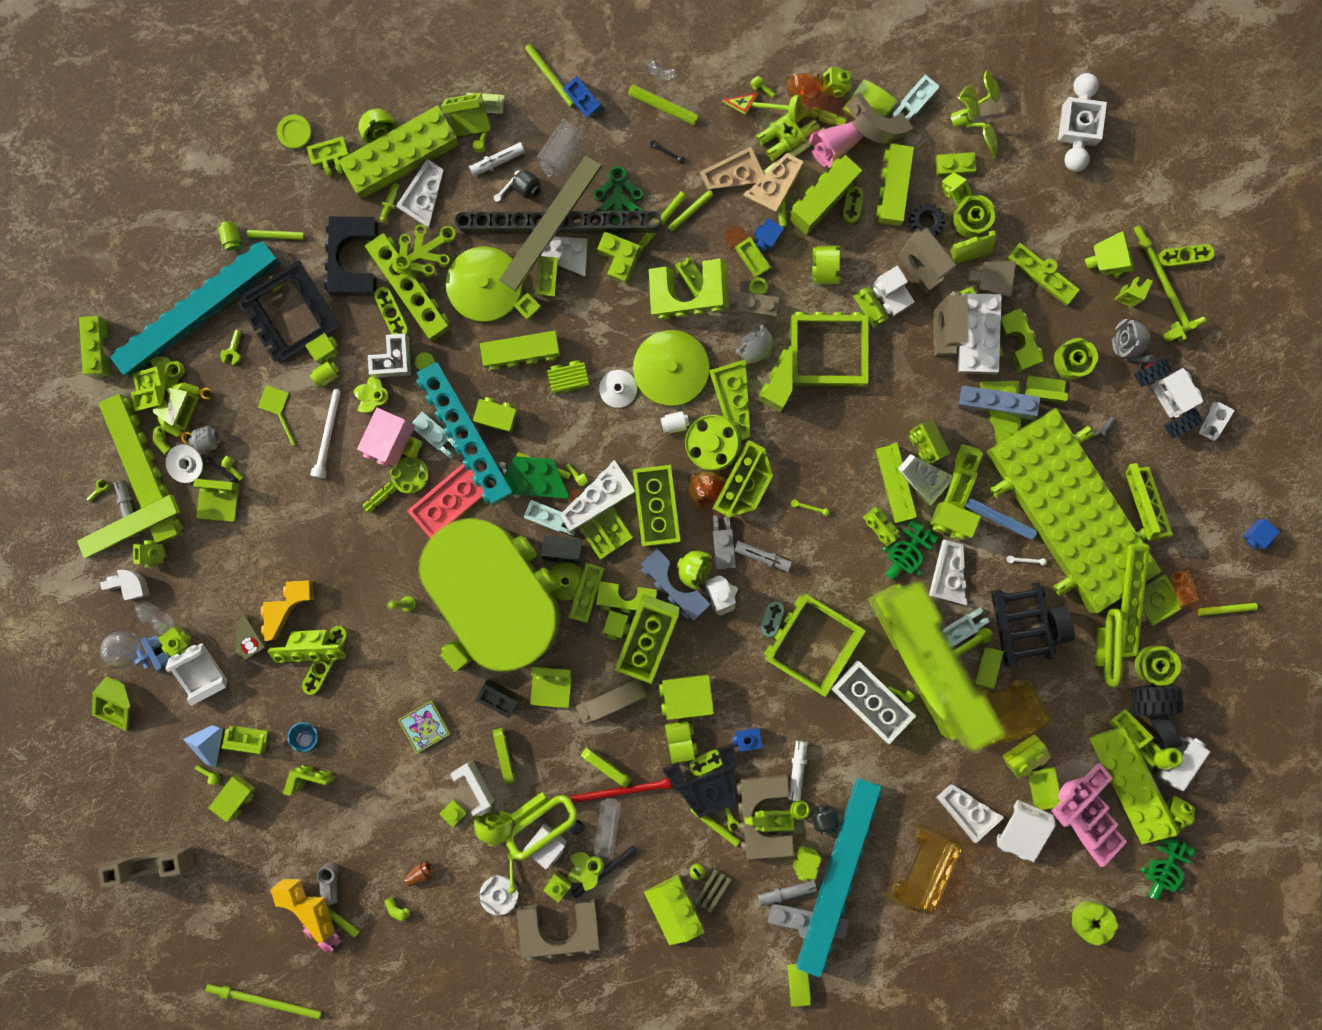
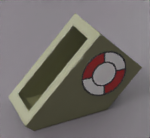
M241 616L234 644L237 647L236 652L239 657L249 660L270 646L264 641V637H262L251 616Z

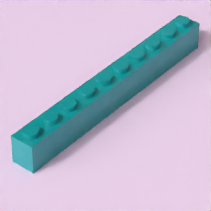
M263 241L253 244L250 248L251 250L239 255L230 266L223 267L217 276L206 280L205 285L200 289L193 290L188 298L177 302L175 308L163 313L155 323L147 325L142 333L131 337L129 343L125 346L117 348L110 358L121 373L131 378L133 373L139 372L151 363V359L159 357L277 267L281 262L268 245Z
M859 778L855 779L796 963V968L800 971L817 977H821V974L826 972L828 966L826 958L828 953H832L834 942H832L833 936L838 934L840 928L838 921L840 915L843 916L846 909L844 902L846 896H850L852 891L850 883L852 877H856L858 872L856 864L858 858H862L864 853L862 845L864 839L867 840L870 834L869 823L870 820H874L876 815V809H874L876 801L879 802L882 796L881 786Z

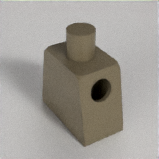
M1016 261L984 262L981 265L980 271L970 270L968 281L978 282L979 293L1001 294V300L1007 301L1012 295Z

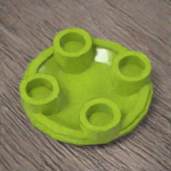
M404 457L399 460L396 467L393 466L390 470L391 481L394 487L406 494H413L422 490L429 478L428 468L419 458Z

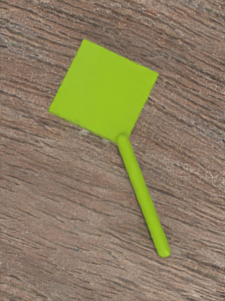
M266 385L258 408L278 414L292 446H295L294 439L282 416L289 393Z

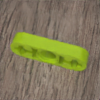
M1209 244L1171 248L1160 252L1157 258L1162 268L1206 263L1213 258L1214 249ZM1203 250H1204V252H1207V253H1208L1207 256H1204V255H1198V256H1196L1197 253H1200V252L1203 251ZM1182 251L1189 253V261H1184L1181 258ZM1165 255L1167 257H1173L1175 255V258L1169 260L1168 262L1167 260H1163V257Z
M386 287L378 288L374 293V297L391 334H399L398 332L395 333L397 327L393 323L397 321L398 325L404 328L402 334L408 335V326L392 292ZM382 292L388 294L386 296V299L389 302V304L387 305L385 304V301L382 298L379 299L381 297ZM390 308H394L397 311L394 318L387 317L386 313Z
M504 728L494 729L493 736L505 785L515 783V774Z
M586 747L581 754L586 761L621 786L627 788L632 781L629 776L590 748Z

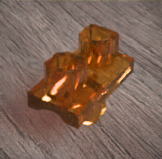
M1189 569L1178 571L1170 576L1181 608L1200 602Z

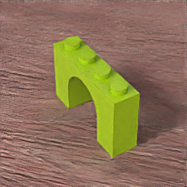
M721 258L702 261V290L695 299L688 302H680L676 297L672 269L668 267L649 269L651 315L658 317L660 320H665L673 315H676V317H686L688 313L702 315L705 314V311L723 312V309L730 308L727 262Z

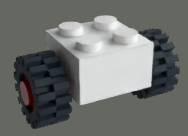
M1163 357L1145 366L1133 375L1141 387L1153 381L1155 382L1151 385L1168 416L1170 418L1175 416L1174 420L1164 425L1171 439H1174L1204 422L1196 408L1190 410L1204 401L1202 400L1200 390L1195 388L1192 383L1190 373L1185 371L1184 368L1164 378H1160L1173 370L1166 357Z

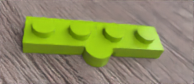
M1021 243L1007 257L1008 261H1016L1015 266L1066 306L1080 290L1061 274L1055 272L1057 269L1055 260L1046 259L1043 261Z

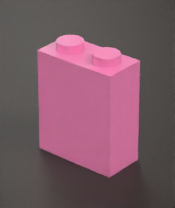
M376 408L357 450L364 452L363 457L372 461L374 458H377V463L388 467V464L396 467L415 425Z

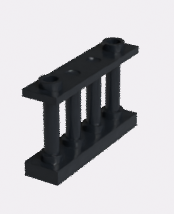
M1040 582L1031 583L1032 590L1005 594L1002 590L990 591L1001 648L1004 651L1005 667L1017 666L1016 661H1019V659L1046 654V659H1055L1057 649L1055 643H1052L1043 599L1045 597V590ZM1031 597L1035 599L1036 609L1014 613L1006 612L1005 604L1007 602ZM1038 616L1040 628L1018 632L1010 631L1009 623L1011 621ZM1042 635L1044 647L1022 651L1014 650L1013 642L1015 640Z

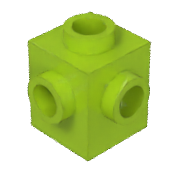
M830 67L821 76L822 93L833 95L834 97H843L852 88L851 71Z
M144 540V544H133L134 564H144V567H156V563H163V559L166 556L163 544H156L155 540Z
M180 626L172 627L158 638L163 645L162 650L164 653L171 657L176 654L181 655L185 653L186 649L193 645L190 641V635L185 630L183 631Z
M1176 795L1166 802L1179 831H1182L1187 826L1190 827L1194 823L1195 807Z

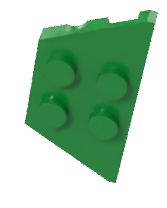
M515 456L503 476L512 491V495L569 498V493L565 488L562 476L553 458Z

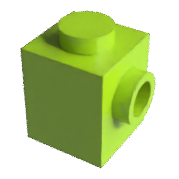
M325 333L305 345L313 359L319 364L324 361L333 360L336 354L339 353L336 348L338 343L334 337H329Z
M609 610L603 633L607 634L606 638L617 640L618 637L622 638L623 634L627 635L630 626L627 623L628 615Z

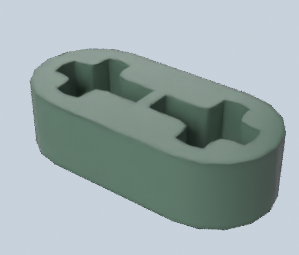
M774 601L766 607L760 630L767 637L774 636L779 629L784 613V607L781 603ZM777 604L780 613H776L775 617L771 618L772 611L770 607H774ZM770 620H773L772 627L774 631H770L767 634L764 625H768Z

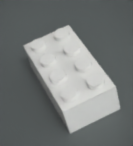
M962 294L968 295L969 343L966 346H959L958 373L997 374L999 372L1001 294Z
M855 661L831 687V690L888 744L916 717L859 661Z

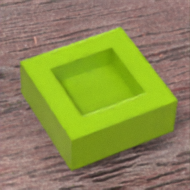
M529 293L524 295L514 305L527 320L541 308Z
M453 799L439 814L453 828L467 812Z

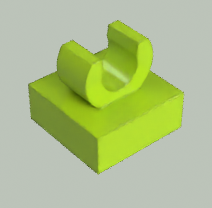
M410 436L402 454L415 459L418 456L419 449L422 448V441Z

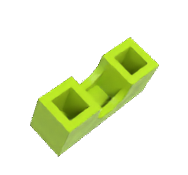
M1021 308L1001 316L1000 322L1002 338L1014 335L1021 341L1020 350L1010 355L1017 372L1043 362V352L1040 347H1037L1035 333L1033 330H1030L1027 324L1028 317L1025 312H1022Z
M100 316L79 317L82 373L91 378L111 376L110 359L103 350V339H108L107 320Z
M600 582L596 604L601 605L600 609L612 610V607L620 608L619 612L631 613V610H637L643 594L656 598L657 590L638 587L636 597L631 601H625L619 595L620 584Z

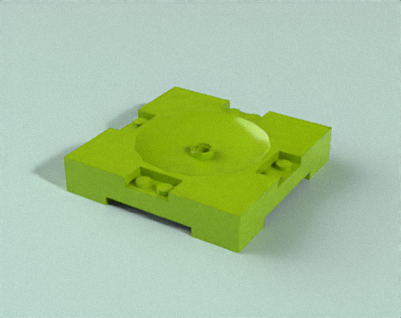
M913 583L907 587L894 584L868 598L867 600L895 650H898L915 681L914 686L940 734L951 740L957 738L961 745L973 751L1004 735L984 697L978 695L939 623L941 618L922 583Z

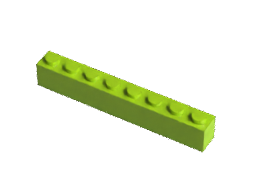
M117 394L98 402L141 509L166 497L169 494L165 484H162L160 479L162 477L161 472L154 465V455L147 448V438L140 431L138 426L140 421L133 414L131 409L133 404L129 397ZM176 515L150 527L155 543L164 544L183 535V525L176 518Z

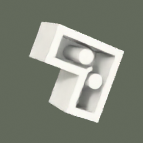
M898 265L879 276L872 289L877 299L880 298L883 302L882 306L886 314H890L892 318L915 303L905 287L908 281Z
M406 334L386 335L387 354L368 355L369 375L373 378L411 375L409 337Z

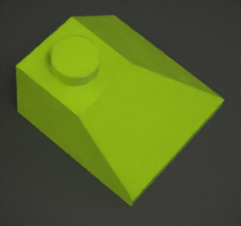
M106 676L93 691L92 716L127 731L129 727L130 704L125 686L119 680Z

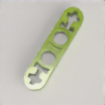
M343 626L333 627L329 632L326 645H336L329 641H335L337 637L334 634L335 631L342 630L343 638H338L336 643H339L340 647L343 648L348 638L347 629ZM336 660L313 662L302 684V689L306 694L313 695L321 690ZM319 663L324 664L326 667L323 674H318L316 671V666ZM315 677L321 678V680L317 679L314 683L316 689L309 690L310 686L307 684L312 683Z

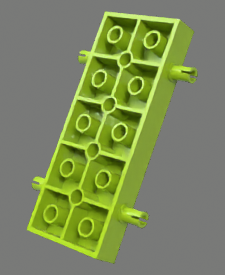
M1055 408L986 451L1004 479L994 487H991L990 490L992 493L996 492L993 494L995 498H999L1009 490L1012 491L1067 578L1053 586L1054 590L1057 589L1056 593L1061 596L1071 588H1074L1090 613H1099L1123 597L1128 545L1144 544L1147 536L1144 528L1138 532L1135 531L1082 449L1081 444L1094 437L1093 431L1089 432L1092 429L1086 426L1073 435ZM1150 553L1146 581L1162 572Z

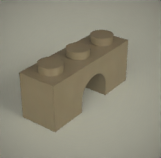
M729 290L730 308H725L720 313L733 315L748 313L755 315L756 318L775 321L779 297Z

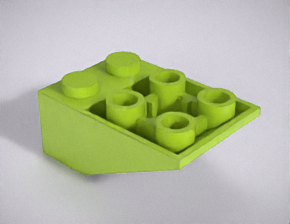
M792 346L788 350L784 349L777 361L780 363L779 367L774 366L768 378L771 380L770 384L765 383L759 395L762 397L761 403L778 412H781L792 392Z
M934 420L924 422L910 431L909 439L913 446H917L920 460L931 464L950 454Z

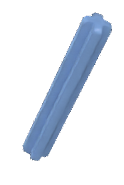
M969 498L966 502L965 507L1020 535L1034 539L1037 534V530L972 498Z

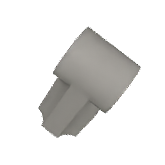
M332 862L324 864L317 873L320 897H325L327 905L338 902L337 875L339 869ZM324 870H329L332 873V877H327L324 874Z

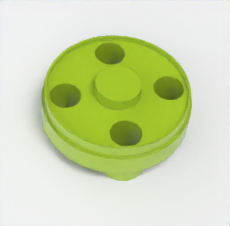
M707 415L696 420L690 426L685 439L686 451L693 463L702 469L712 471L730 467L738 458L742 446L739 428L731 420L720 415ZM706 421L708 428L703 432L700 425ZM731 427L734 434L731 438H728L726 430ZM696 448L701 449V455L698 458L694 456ZM722 454H725L727 462L722 465L719 458Z

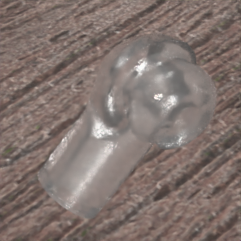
M658 61L650 62L649 71L658 80L675 78L674 68L665 70Z

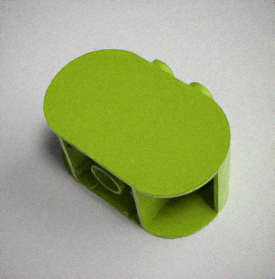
M463 519L444 526L428 541L420 559L419 572L421 581L456 635L477 663L492 670L505 671L517 669L542 657L554 644L560 629L561 614L559 604L552 592L557 590L559 585L547 568H541L539 571L535 569L531 560L538 556V554L526 537L520 535L514 538L503 528L487 521Z

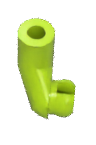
M158 426L153 431L152 443L164 455H167L172 448L165 442L166 431L161 426Z
M394 897L384 900L391 917L400 922L410 917L409 909L404 908L401 910L397 908Z

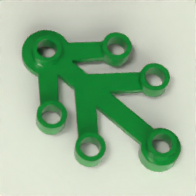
M613 167L609 171V180L600 189L594 191V198L596 201H603L605 193L613 186L614 193L594 211H608L613 205L615 211H622V204L629 211H643L622 193V186L631 193L632 199L635 201L642 199V190L636 188L627 179V171L623 167ZM621 174L622 177L620 179H616L615 175ZM598 192L603 194L601 198L596 197ZM639 192L641 195L639 197H635L634 193ZM615 219V224L613 225H618L620 223V220ZM611 233L612 235H615L620 238H623L626 235V233H621L620 235H617L616 233Z

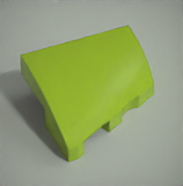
M995 230L990 231L988 236H976L954 244L950 250L953 262L957 264L991 256L995 246Z

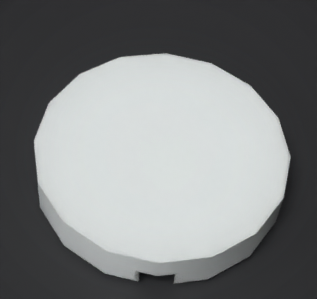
M502 875L490 877L484 882L480 890L482 907L492 915L509 913L514 909L518 901L519 892L517 885L514 883L516 892L510 894L508 892L510 878Z

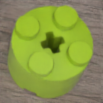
M982 195L966 197L953 215L952 223L957 232L967 238L980 237L985 234L995 221L993 203Z
M840 246L813 247V265H816L812 268L813 283H817V285L840 284Z
M1071 339L1055 351L1053 358L1054 367L1060 377L1064 379H1080L1093 371L1098 361V352L1095 346L1085 339Z
M1145 647L1138 652V656L1135 658L1134 665L1140 680L1149 684L1169 685L1175 681V678L1181 672L1179 656L1167 647Z
M1083 901L1075 907L1072 913V927L1074 931L1091 944L1101 945L1108 942L1118 928L1112 911L1096 901Z

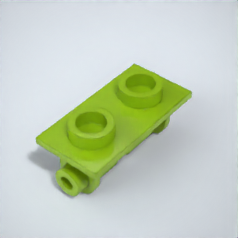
M870 286L861 289L859 293L853 296L864 315H868V321L872 328L889 319Z
M875 506L863 516L866 524L874 530L879 540L886 546L895 542L900 537L899 531L891 521L887 525L883 523L888 518L880 508L878 509Z

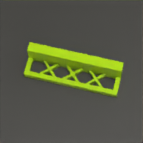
M898 443L875 449L894 523L916 518L917 515L908 481L898 470L903 464Z
M1137 463L1129 464L1125 474L1148 541L1172 537L1173 534L1150 468H1139ZM1141 474H1146V483L1143 482ZM1147 490L1152 493V500L1149 499ZM1153 508L1157 509L1159 512L1157 518L1154 514ZM1159 525L1164 527L1165 533H1160Z

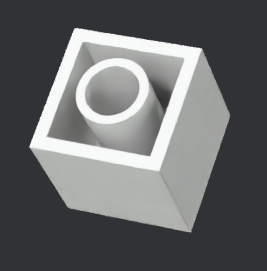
M544 823L523 851H526L551 833L553 829ZM559 836L531 857L547 869L552 862L555 863L564 852L562 849L567 841Z

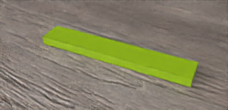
M168 495L77 542L83 557L89 558L180 513L174 496Z
M1147 544L1128 545L1121 608L1124 622L1123 657L1138 656L1150 548Z

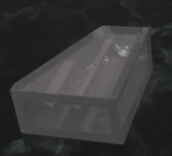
M608 798L601 801L594 856L614 859L621 802H617L616 799Z

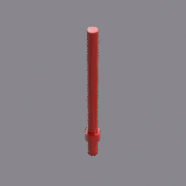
M664 778L662 781L627 786V788L620 787L571 795L572 803L663 788L664 790H669L674 785L668 778Z

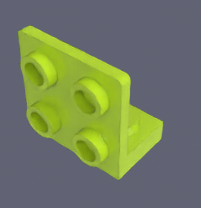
M482 92L448 98L441 105L443 114H449L456 137L490 131L491 126Z
M194 479L193 486L200 488L196 517L198 519L235 522L239 484Z
M533 666L531 671L533 679L530 704L568 708L572 669Z
M302 764V766L290 770L283 794L291 796L305 787L306 780L328 785L335 781L336 776H332L330 771L320 770L318 772L313 770L312 766Z

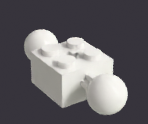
M1090 73L1081 74L1074 82V91L1079 98L1068 97L1062 105L1058 142L1073 143V148L1066 153L1064 159L1066 167L1073 172L1082 171L1089 164L1090 156L1087 150L1084 149V146H1096L1103 137L1107 102L1090 100L1099 87L1098 79Z

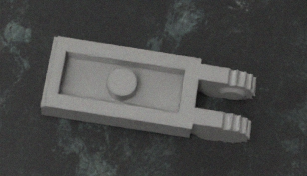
M726 515L724 517L726 530L720 531L718 527L719 519L717 516H713L716 569L736 568L730 518Z

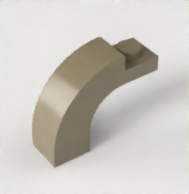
M861 92L856 94L846 105L856 119L852 123L853 126L872 141L882 144L896 143L904 139L913 129L903 113L894 118H885L877 114Z
M635 679L603 695L577 705L576 708L584 724L644 698L646 694L640 680Z

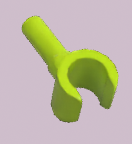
M758 76L751 80L750 85L754 90L761 87L762 90L773 98L775 93L766 87L761 77Z
M488 131L482 132L480 141H473L474 152H483L485 150V138Z
M225 456L221 463L222 466L230 470L239 481L242 480L243 477L232 467L235 460Z
M570 464L566 465V468L572 473L579 486L588 483L584 473L578 475Z
M99 479L96 482L97 488L87 498V501L91 502L101 492H107L110 489V485L107 484L104 488H101V484L105 480Z
M891 686L888 687V690L906 703H910L915 698L909 690L903 694Z
M198 765L195 767V770L208 776V784H219L220 773L207 771Z
M729 807L726 808L727 825L732 832L730 827L732 823H736L738 829L740 825L738 820L731 814Z

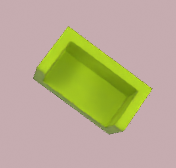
M1050 765L1037 767L1028 775L1034 807L1040 810L1055 808L1060 802L1058 798L1060 791L1055 767Z

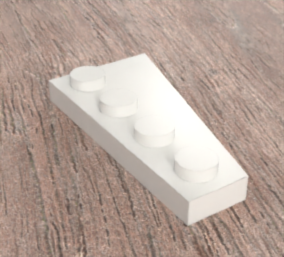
M614 460L560 514V518L568 530L572 532L635 493V490Z

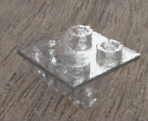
M133 601L137 618L143 623L149 622L152 624V628L159 634L167 632L168 628L176 625L174 618L165 614L164 611L159 614L160 609L151 602L143 601L140 605Z

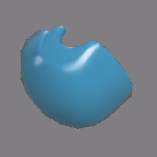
M299 722L289 730L288 743L295 751L305 753L314 749L318 743V733L311 724Z

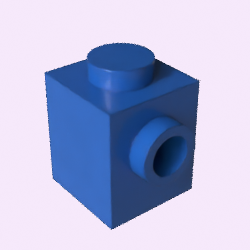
M767 218L764 225H759L754 233L757 247L771 252L783 233L784 228Z
M1259 519L1243 535V538L1247 540V545L1253 549H1267L1274 543L1273 539L1280 531L1268 520Z
M759 727L735 731L736 736H733L734 746L738 747L739 752L763 748Z

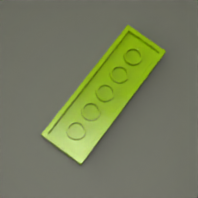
M1127 725L1091 736L1089 740L1102 766L1112 776L1113 779L1110 782L1141 844L1178 835L1180 831Z

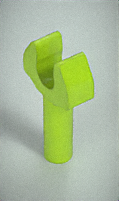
M235 330L230 348L221 351L223 363H227L230 355H233L231 363L233 366H236L241 361L242 356L238 354L237 349L242 331Z

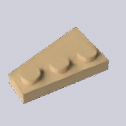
M751 147L700 172L707 190L756 184L760 178L765 176Z
M786 153L770 168V171L764 177L760 178L749 191L747 190L743 194V197L777 214L804 161Z

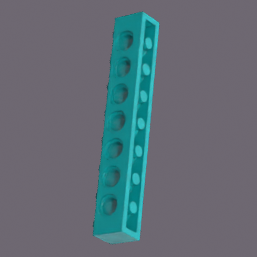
M436 362L418 371L416 382L421 390L425 389L427 393L425 398L430 406L434 405L437 411L434 413L438 421L444 422L446 435L448 438L452 437L455 441L453 447L458 455L462 454L465 460L462 462L467 471H472L474 475L472 480L476 487L480 486L484 493L481 495L485 503H490L494 507L512 497L510 487L439 364ZM432 384H439L440 388L432 390L430 386ZM442 400L449 401L447 406L439 405ZM457 416L459 419L457 422L452 423L449 421V418ZM466 432L468 436L465 439H460L458 434ZM470 448L477 449L475 455H469L467 451ZM480 464L487 466V469L483 472L478 471L476 468ZM492 480L496 482V486L488 488L486 483Z

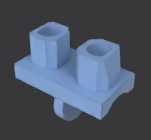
M158 636L140 639L147 654L144 655L142 649L136 651L139 657L134 660L136 665L142 663L144 669L150 667L147 661L150 659L156 672H159L167 664L168 655L162 653L155 656L153 650L162 646Z

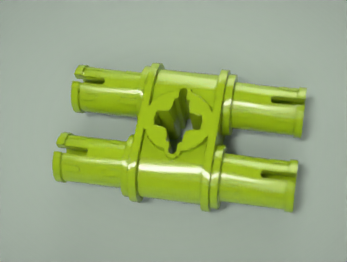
M804 104L801 119L809 115L808 109H804L806 108ZM785 113L777 121L771 122L769 128L757 134L756 138L758 142L761 141V146L774 137L779 139L780 143L766 151L768 156H771L770 159L774 161L785 152H792V149L801 143H805L812 133L819 131V125H815L817 122L812 120L804 127L798 128L797 122H791L788 113Z

